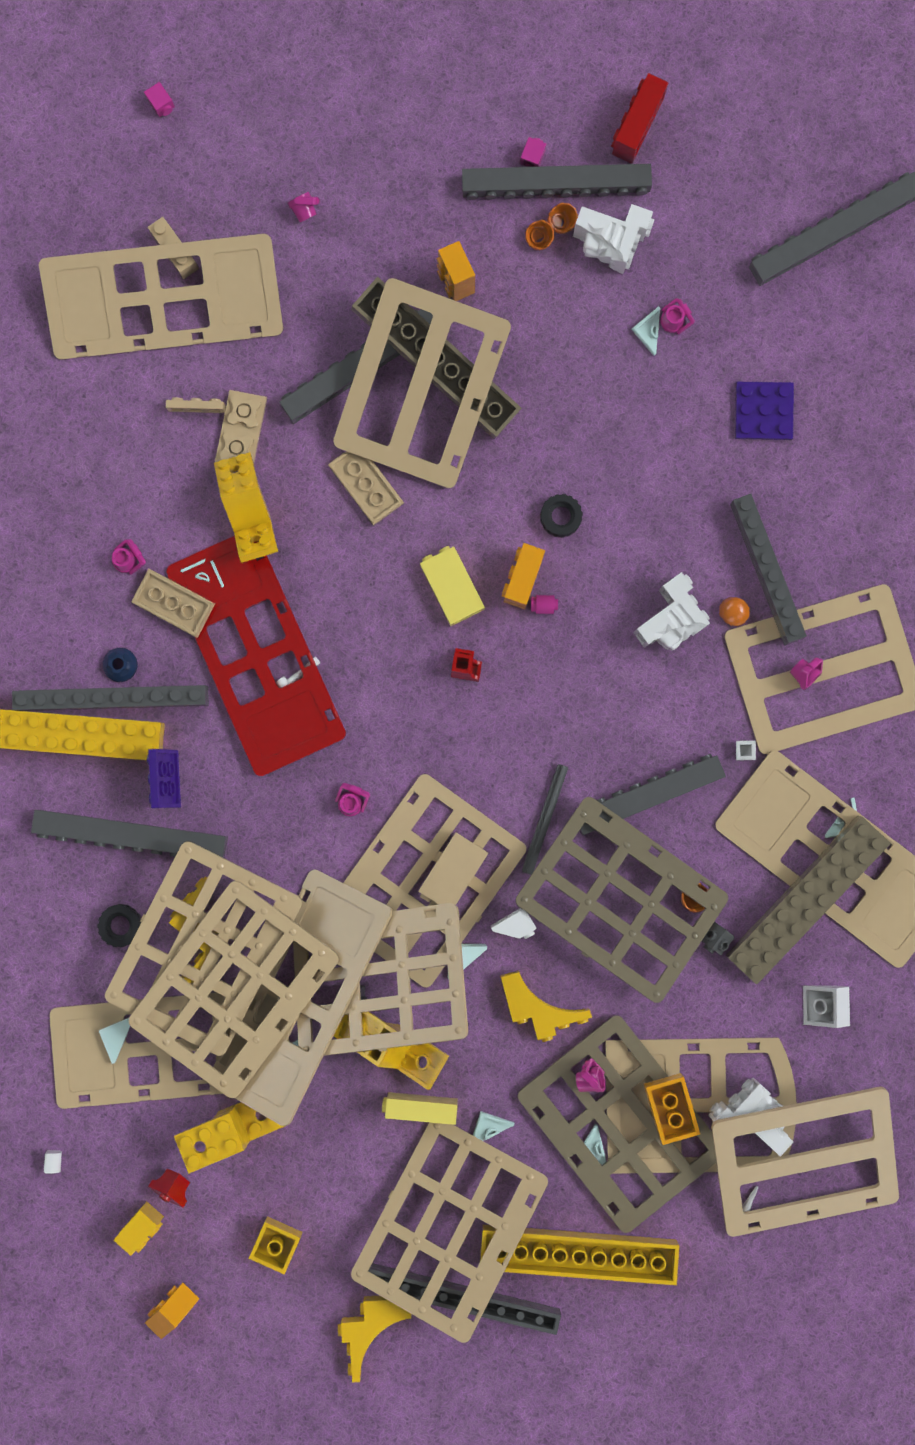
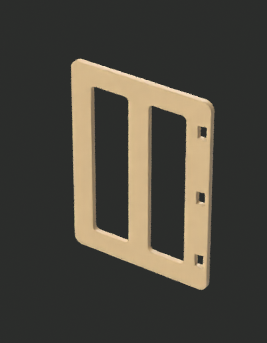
M394 278L388 279L385 283L337 427L334 445L339 449L446 488L455 486L511 330L510 322L504 318ZM406 303L432 313L433 318L391 442L386 446L359 436L357 430L399 304ZM457 322L482 331L484 338L439 464H435L409 454L408 449L451 324ZM494 340L501 341L497 354L491 351ZM474 398L481 399L477 411L470 409ZM454 455L460 456L457 468L451 465Z
M882 584L801 608L797 612L804 630H808L868 611L877 610L886 641L824 660L822 674L812 684L887 661H893L903 690L902 694L780 731L772 729L764 699L800 688V684L790 674V671L758 679L748 652V648L781 638L774 617L734 628L725 633V642L757 746L761 753L769 754L771 751H780L915 710V665L889 586ZM869 594L870 600L860 603L858 597ZM813 610L814 617L803 619L802 613ZM756 627L757 634L747 636L745 630Z
M875 1087L719 1119L712 1123L711 1129L725 1229L729 1236L735 1237L889 1205L897 1202L899 1199L889 1093L884 1087ZM868 1109L871 1111L873 1136L869 1139L737 1165L733 1141L736 1136ZM876 1158L878 1178L876 1185L747 1212L743 1211L740 1193L741 1185ZM874 1197L877 1199V1201L866 1203V1199ZM816 1209L818 1211L816 1214L807 1215V1211ZM759 1222L760 1224L758 1226L748 1227L749 1223Z

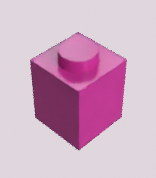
M160 82L144 91L148 102L159 117L169 115L173 108H175L172 99Z
M529 137L521 155L520 164L526 167H539L546 151V143L539 138Z

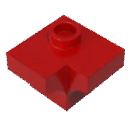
M455 648L451 677L479 682L482 662L473 658L474 651Z
M166 1169L164 1174L159 1179L152 1180L148 1187L158 1194L159 1198L163 1201L171 1202L184 1208L187 1203L185 1192L190 1182L180 1173Z

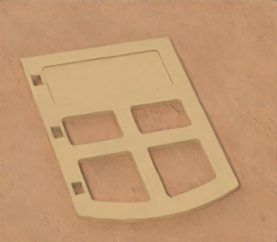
M779 1038L640 1040L668 1077L680 1073L679 1057L681 1054L710 1055L711 1096L709 1098H690L696 1112H710V1108L715 1103L719 1104L721 1101L726 1106L729 1104L730 1098L726 1096L725 1056L728 1053H768L779 1089V1096L773 1098L783 1106L797 1104L792 1069ZM622 1040L605 1041L606 1058L622 1079L641 1065L632 1052L628 1051V1047ZM747 1043H759V1049L748 1050ZM687 1044H699V1050L688 1051ZM648 1075L631 1090L652 1115L644 1083L654 1080ZM606 1077V1093H607V1092H608L610 1089H612L614 1086L611 1084V1082H610V1081L608 1080V1078ZM622 1097L607 1108V1116L628 1143L647 1130ZM795 1125L785 1126L783 1131L793 1141ZM607 1135L609 1160L619 1152V1149ZM653 1140L637 1153L652 1173L680 1172L656 1140ZM681 1140L673 1142L681 1152ZM791 1146L782 1154V1156L789 1155ZM772 1149L769 1156H736L737 1165L780 1156ZM685 1157V1159L689 1162V1164L692 1163L695 1159L698 1158V1157ZM627 1161L612 1174L637 1172ZM716 1163L705 1172H717Z

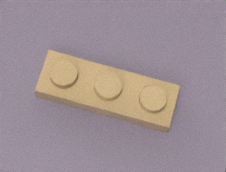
M178 397L166 400V408L169 412L225 413L226 410L224 402L216 398H212L209 401H202L200 398H191L188 401Z

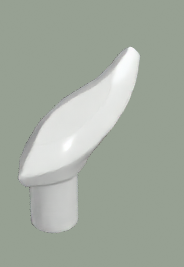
M758 1186L754 1188L743 1203L742 1208L744 1212L750 1211Z

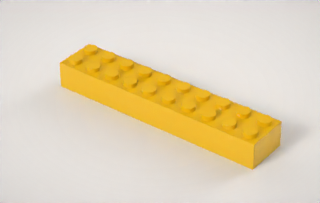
M0 709V748L147 760L148 749H163L165 724L161 722Z
M482 1224L480 1261L497 1230L491 1225ZM526 1228L504 1272L677 1285L679 1244L676 1239ZM501 1250L496 1261L502 1264L508 1252Z

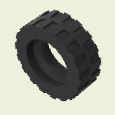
M556 494L553 497L551 496L545 501L540 513V521L544 530L554 537L558 536L560 538L568 537L575 533L582 521L583 512L581 511V505L570 495ZM565 507L569 510L571 518L567 524L558 525L553 521L552 512L555 508Z
M118 904L108 907L98 919L97 928L99 929V935L102 937L101 939L113 947L130 945L142 923L140 922V914L129 905ZM117 916H123L129 921V930L124 935H117L111 929V922Z

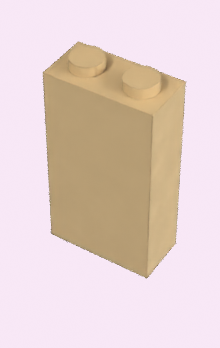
M456 832L419 889L420 897L427 902L432 900L437 905L446 903L456 905L485 860L488 852Z

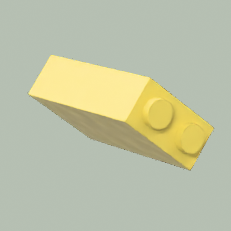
M446 546L439 550V554L435 556L431 554L422 559L423 562L420 563V567L450 626L485 610L454 546L451 548Z
M388 1092L387 1097L383 1099L382 1112L385 1113L386 1119L456 1125L458 1098Z

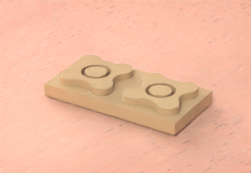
M229 390L215 462L249 452L252 455L253 463L255 462L267 397Z
M346 451L328 464L373 526L404 504L403 500L372 460Z
M149 568L131 603L197 638L215 603Z

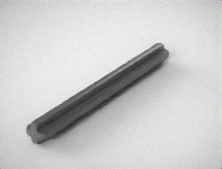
M558 764L522 868V872L531 875L534 871L568 767Z

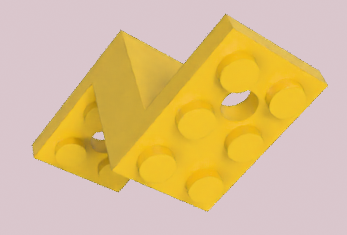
M251 453L240 454L215 462L214 467L220 497L234 531L241 563L278 552L271 517L257 480Z
M202 877L195 885L197 889L192 893H188L183 901L193 906L208 877ZM173 911L170 915L172 919L169 924L180 932L187 917ZM214 930L212 931L214 934L218 936V932ZM205 942L199 948L203 952L193 961L195 963L194 967L199 970L212 948ZM183 975L181 976L191 984L194 982L193 980Z
M371 1012L362 1013L363 1036L401 1031L399 1024L384 1022ZM349 1014L343 1016L333 1035L335 1038H350ZM431 1043L387 1048L385 1051H379L378 1049L357 1052L377 1067L398 1069L427 1090L431 1089L449 1057L448 1054ZM422 1057H425L427 1060L424 1068H421L419 1065V1060Z
M239 1102L218 1111L212 1120L174 1135V1138L189 1174L242 1152L251 1140L285 1126H281L267 1117L264 1120H259L256 1117L257 1111ZM198 1141H202L206 1146L202 1152L197 1151L195 1148V1143Z

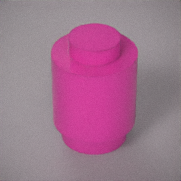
M536 595V597H531V612L536 614H554V610H558V599H555L554 595Z

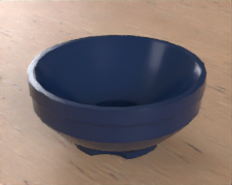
M126 648L110 650L103 660V670L106 676L115 682L130 680L138 668L136 656ZM117 658L122 659L124 663L123 667L119 670L113 667V661Z

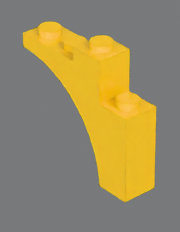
M519 970L500 975L512 1021L522 1024L528 1022V1018H532L537 1040H542V1042L550 1041L553 1039V1036H556L555 1027L564 1029L570 1027V1023L577 1022V1024H583L588 1022L589 1018H592L589 1008L568 1010L545 1003L526 986Z
M380 1295L364 1296L363 1303H360V1315L364 1316L343 1317L341 1324H338V1336H342V1343H347V1356H351V1363H348V1376H352V1383L360 1382L362 1361L374 1338L390 1325L412 1318L411 1313Z

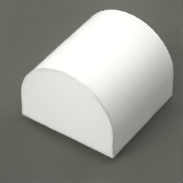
M736 741V760H756V741Z
M46 1151L44 1160L45 1173L61 1172L62 1151Z

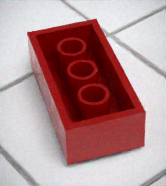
M650 73L647 74L645 79H641L636 96L633 95L629 104V110L624 113L621 120L622 124L619 129L617 128L613 136L611 145L613 148L612 155L631 164L633 163L665 98L669 82Z

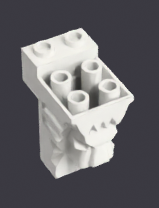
M631 204L626 221H622L582 206L575 224L573 237L584 241L583 252L586 257L598 258L601 262L608 263L609 267L623 274L625 269L629 270L639 241L643 242L644 237H649L655 220L651 218L653 211Z
M681 572L660 588L659 592L669 606L633 632L644 648L657 641L665 649L673 651L682 641L687 640L690 635L694 636L710 624L708 621L710 618L704 610L701 611L697 606L696 598L692 594H688L693 588L691 585L693 582L687 574L684 575Z
M752 1078L743 1083L741 1086L742 1090L738 1094L735 1093L729 1099L727 1106L722 1101L719 1104L715 1103L709 1110L711 1112L709 1117L716 1121L778 1108L783 1105L779 1104L775 1098L770 1096L771 1093L756 1079ZM784 1127L756 1132L780 1157L793 1143L783 1131Z

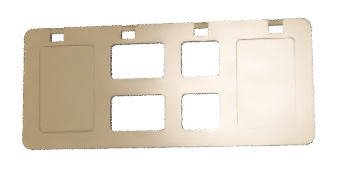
M267 234L43 258L39 262L53 352L58 359L276 336L283 331L271 237ZM194 255L200 257L203 284L166 289L161 287L157 265L158 260ZM142 262L147 289L139 292L119 293L116 286L114 265ZM202 298L207 301L209 327L169 331L167 329L164 304L166 302ZM148 305L151 311L153 333L126 336L123 330L121 308ZM261 326L262 332L251 333L250 327ZM203 332V339L193 340L192 333ZM144 339L145 345L135 346L134 340ZM86 345L87 352L77 353L76 346Z
M771 751L718 818L715 826L721 834L791 886L800 876L781 863V858L795 840H800L818 856L830 845L823 842L807 829V824L820 807L825 806L844 821L845 825L840 833L857 816L862 815L778 751ZM788 765L797 771L793 777L785 771ZM835 802L844 807L841 813L832 807ZM866 819L892 844L889 849L883 851L890 856L891 860L877 879L873 880L863 872L854 882L865 891V894L850 913H846L834 903L825 914L894 967L900 968L906 964L915 952V855Z
M318 870L310 871L298 895L301 899L306 890L311 893L306 902L302 900L301 908L294 922L335 951L339 957L337 964L347 969L348 973L329 1010L309 1001L301 1011V1013L321 1023V1029L310 1051L307 1052L289 1041V1036L298 1019L297 1017L241 1093L235 1098L281 1126H287L292 1122L392 916V909L388 905ZM289 948L286 950V952L283 954V956L280 958V960L269 973L274 978L276 977V974ZM318 969L312 978L317 980L321 970ZM262 984L254 997L257 1002L253 1011L248 1008L242 1020L254 1030L259 1026L255 1022V1017L266 995L269 994L278 1000L280 998ZM282 1018L277 1028L281 1031L287 1021ZM236 1033L226 1051L230 1055L226 1065L222 1064L225 1053L219 1056L213 1067L223 1074L247 1040ZM245 1067L239 1076L245 1079L251 1070Z
M217 992L208 995V997L221 1006L226 998ZM269 994L266 995L255 1017L257 1024H261L278 999ZM186 996L162 997L155 1008L167 1014L171 1010H180ZM253 999L249 1006V1009L252 1011L257 1000ZM108 1002L56 1007L50 1012L56 1102L62 1109L223 1094L211 1084H209L210 1090L199 1091L198 1084L208 1083L204 1079L176 1082L173 1077L172 1056L151 1041L127 1043L125 1039L117 1061L112 1064L99 1030L124 1020L125 1015L132 1014ZM228 1028L225 1033L229 1035L232 1029ZM182 1038L175 1039L190 1051H196L199 1047ZM226 1053L222 1064L226 1065L230 1057L229 1054ZM156 1055L159 1067V1083L131 1086L129 1083L128 1058ZM150 1089V1095L139 1096V1090ZM90 1095V1101L79 1102V1096Z

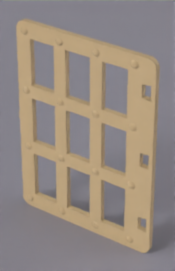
M423 774L406 794L346 878L344 884L364 894L367 893L373 883L392 896L386 904L391 907L392 911H396L401 903L409 909L425 907L424 904L408 893L432 860L438 861L442 855V852L439 851L464 817L482 830L474 840V844L483 849L492 837L510 851L486 884L476 876L469 883L468 886L479 894L460 920L462 943L474 924L480 921L484 910L526 853V845L431 776ZM415 792L419 797L412 805L407 801ZM436 797L453 809V812L429 844L411 830ZM381 840V842L385 845L383 846L381 851L377 853L376 851H373V849ZM405 840L423 854L401 885L397 886L383 876L381 872ZM431 901L428 906L437 905V903ZM436 910L426 912L427 918L436 917ZM422 933L407 935L408 953ZM380 939L374 952L386 961L396 960L395 949ZM446 941L436 954L447 953ZM445 966L426 968L425 970H410V978L422 987H429Z
M184 842L146 915L143 914L140 920L142 923L105 992L106 1000L130 1013L134 1012L141 1001L122 991L140 956L142 955L162 965L153 983L154 985L176 956L178 948L185 944L197 923H200L207 913L204 910L222 875L241 882L253 892L255 890L275 900L273 907L290 917L292 921H294L301 908L302 899L300 896L193 842ZM190 859L212 869L193 906L172 896ZM236 899L226 921L220 920L213 929L219 933L218 937L227 943L229 939L235 940L242 930L236 928V925L247 905ZM166 907L187 917L169 954L147 944ZM265 920L257 938L253 936L246 944V947L250 948L247 958L260 966L284 933ZM211 948L200 970L187 964L180 974L193 980V986L198 989L216 966L221 954ZM240 969L232 985L219 980L213 988V991L226 997L222 1004V1007L226 1010L251 978L242 969ZM258 989L247 1002V1004L244 1006V1008L241 1010V1012L238 1014L237 1018H239L241 1021L243 1020ZM188 997L185 998L177 1016L189 1002L190 999ZM154 1008L146 1019L167 1031L176 1018ZM217 1018L214 1019L208 1033L186 1024L178 1037L196 1046H200L219 1020ZM231 1030L229 1035L224 1033L211 1050V1053L217 1056L225 1054L236 1032Z
M232 881L185 944L178 948L176 956L129 1017V1025L227 1097L236 1098L337 965L339 957L335 951L241 882ZM238 899L255 911V914L234 942L229 945L212 931L234 901ZM266 919L284 934L261 965L258 966L240 952ZM296 941L311 952L312 956L287 987L269 973L292 942ZM205 942L223 956L197 989L179 974ZM234 963L249 974L251 978L226 1010L208 997V995L231 964ZM320 969L324 973L316 982L312 977ZM262 984L280 998L258 1028L254 1030L237 1018V1016ZM170 986H173L190 1000L168 1030L164 1032L146 1018ZM202 1007L219 1021L195 1053H193L175 1039L198 1008ZM283 1018L287 1023L280 1031L276 1025ZM230 1028L246 1039L247 1042L222 1074L204 1060L226 1030ZM246 1067L251 1071L243 1079L239 1074Z
M446 903L392 911V916L381 939L394 937L396 960L369 963L362 977L397 972L398 995L361 1000L359 982L344 1015L349 1014L350 1038L331 1040L324 1056L378 1049L379 1051H385L387 1048L461 1040L468 1035L459 909L455 904ZM436 910V917L427 918L426 912ZM445 930L447 953L409 958L407 935ZM293 942L296 977L309 960V951L300 944ZM448 965L449 989L411 994L410 970ZM343 967L334 968L324 982L345 979L348 973L347 969ZM320 972L316 982L320 979L324 972ZM451 1002L452 1025L414 1030L412 1006ZM332 1004L320 1005V1007L329 1010ZM399 1008L401 1031L363 1036V1012ZM301 1013L297 1019L298 1047L308 1052L314 1043L312 1018Z
M429 1122L394 1191L392 1190L388 1196L389 1200L352 1269V1279L459 1342H468L548 1185L547 1177L455 1125ZM439 1134L460 1145L440 1183L420 1172ZM470 1151L491 1162L472 1200L451 1189ZM501 1168L522 1179L503 1218L482 1207ZM414 1183L434 1193L415 1232L395 1222ZM529 1194L536 1196L531 1208L525 1205ZM445 1200L465 1211L446 1250L425 1239ZM476 1218L497 1229L477 1268L457 1257ZM388 1232L408 1243L389 1283L369 1272ZM419 1250L440 1261L420 1300L399 1289ZM501 1250L508 1252L502 1264L496 1261ZM450 1268L471 1279L452 1318L431 1307ZM473 1307L479 1310L474 1321L467 1318Z

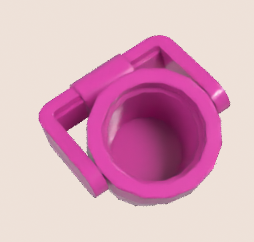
M306 192L287 202V204L301 223L317 214L314 205L320 203V198L311 197L310 193Z
M679 298L674 299L662 308L663 313L660 318V324L669 333L676 332L679 335L695 322L691 315V310ZM685 317H687L690 322L683 327Z
M126 539L120 543L112 554L113 566L122 573L129 572L132 575L146 563L141 551L131 539ZM128 544V546L130 547V549H128V548H123V547Z
M816 657L808 663L802 659L792 668L790 674L800 684L801 689L806 690L822 674L823 660Z
M342 783L335 802H338L341 813L346 816H355L360 811L364 813L370 793L355 785ZM343 789H346V790L349 791V792H345L344 794L341 795ZM360 795L366 797L364 804Z
M592 1058L584 1062L581 1072L576 1073V1084L579 1092L605 1091V1072Z

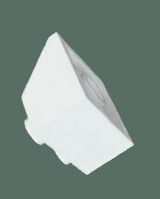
M521 908L491 925L493 932L519 939L531 937L535 934L534 930L537 929L529 914Z
M803 986L804 1025L832 1028L850 1026L849 987Z

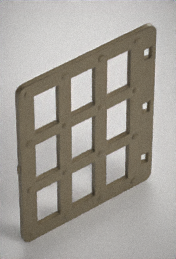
M586 797L581 801L516 896L515 902L522 910L579 949L585 957L593 959L650 1001L659 1003L665 998L726 905L728 895L592 797ZM602 811L612 817L609 822L599 816ZM584 823L618 846L606 865L572 841ZM651 846L661 852L658 857L648 851ZM564 852H567L599 875L587 893H584L553 871V868ZM628 854L662 877L650 896L616 873ZM545 880L579 903L567 923L533 899ZM700 881L710 887L706 892L697 886ZM608 883L642 906L630 925L597 902V899ZM671 885L705 908L693 927L660 904ZM589 911L623 935L611 954L577 931ZM652 914L686 937L674 956L641 933V930ZM633 943L667 966L655 985L621 962Z
M614 1015L518 1092V1099L618 1228L624 1233H629L716 1163L712 1131L695 1110L694 1113L700 1130V1135L697 1136L708 1150L689 1164L673 1142L662 1145L652 1115L631 1089L648 1075L654 1081L668 1077V1075L623 1018L619 1015ZM615 1033H617L641 1064L624 1079H622L598 1048L599 1045ZM588 1054L604 1070V1075L614 1086L597 1101L589 1092H579L576 1084V1075L571 1070L574 1065ZM559 1077L565 1080L587 1108L569 1123L543 1091ZM621 1097L647 1128L630 1143H628L604 1112ZM537 1106L544 1113L540 1119L532 1110ZM593 1119L598 1122L619 1149V1152L603 1165L600 1164L577 1134L578 1131ZM653 1140L659 1143L680 1170L676 1176L663 1186L637 1154ZM574 1154L582 1161L578 1166L570 1158ZM627 1161L653 1193L636 1208L610 1177L612 1173ZM612 1202H614V1204L619 1209V1211H617L616 1214H614L612 1210L608 1207V1205Z

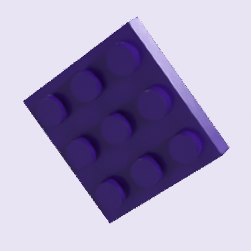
M737 381L735 439L793 440L794 383Z
M148 749L147 763L150 771L148 783L151 792L149 794V803L151 808H181L178 750Z

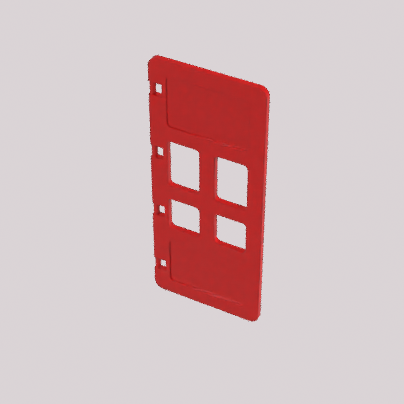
M234 535L169 565L166 573L170 580L215 603L198 638L195 637L254 773L258 776H265L342 741L346 737V730L268 556H262L263 559L258 561L255 558L241 563ZM205 559L204 563L181 572L182 569ZM212 560L217 568V571L221 577L224 587H221V584L216 576V573L210 562ZM201 572L206 573L209 576V582L197 579L195 576ZM270 600L286 636L276 643L261 648L245 611L263 601ZM283 602L287 612L281 614L277 604ZM231 617L247 650V655L224 666L218 657L207 628ZM292 651L302 670L303 678L279 688L268 666V662ZM307 655L311 665L304 667L301 658ZM250 669H255L265 695L245 705H240L230 684V679ZM331 709L335 718L331 721L328 720L325 711Z

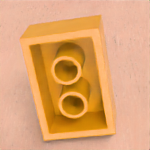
M460 241L439 249L438 257L436 258L438 263L437 274L441 281H445L447 296L458 301L474 294L475 273Z
M523 543L522 548L518 547L514 561H517L516 566L512 565L508 574V579H511L510 583H505L502 591L505 603L522 609L526 608L546 550Z
M681 1073L644 1083L662 1145L700 1135L686 1082Z

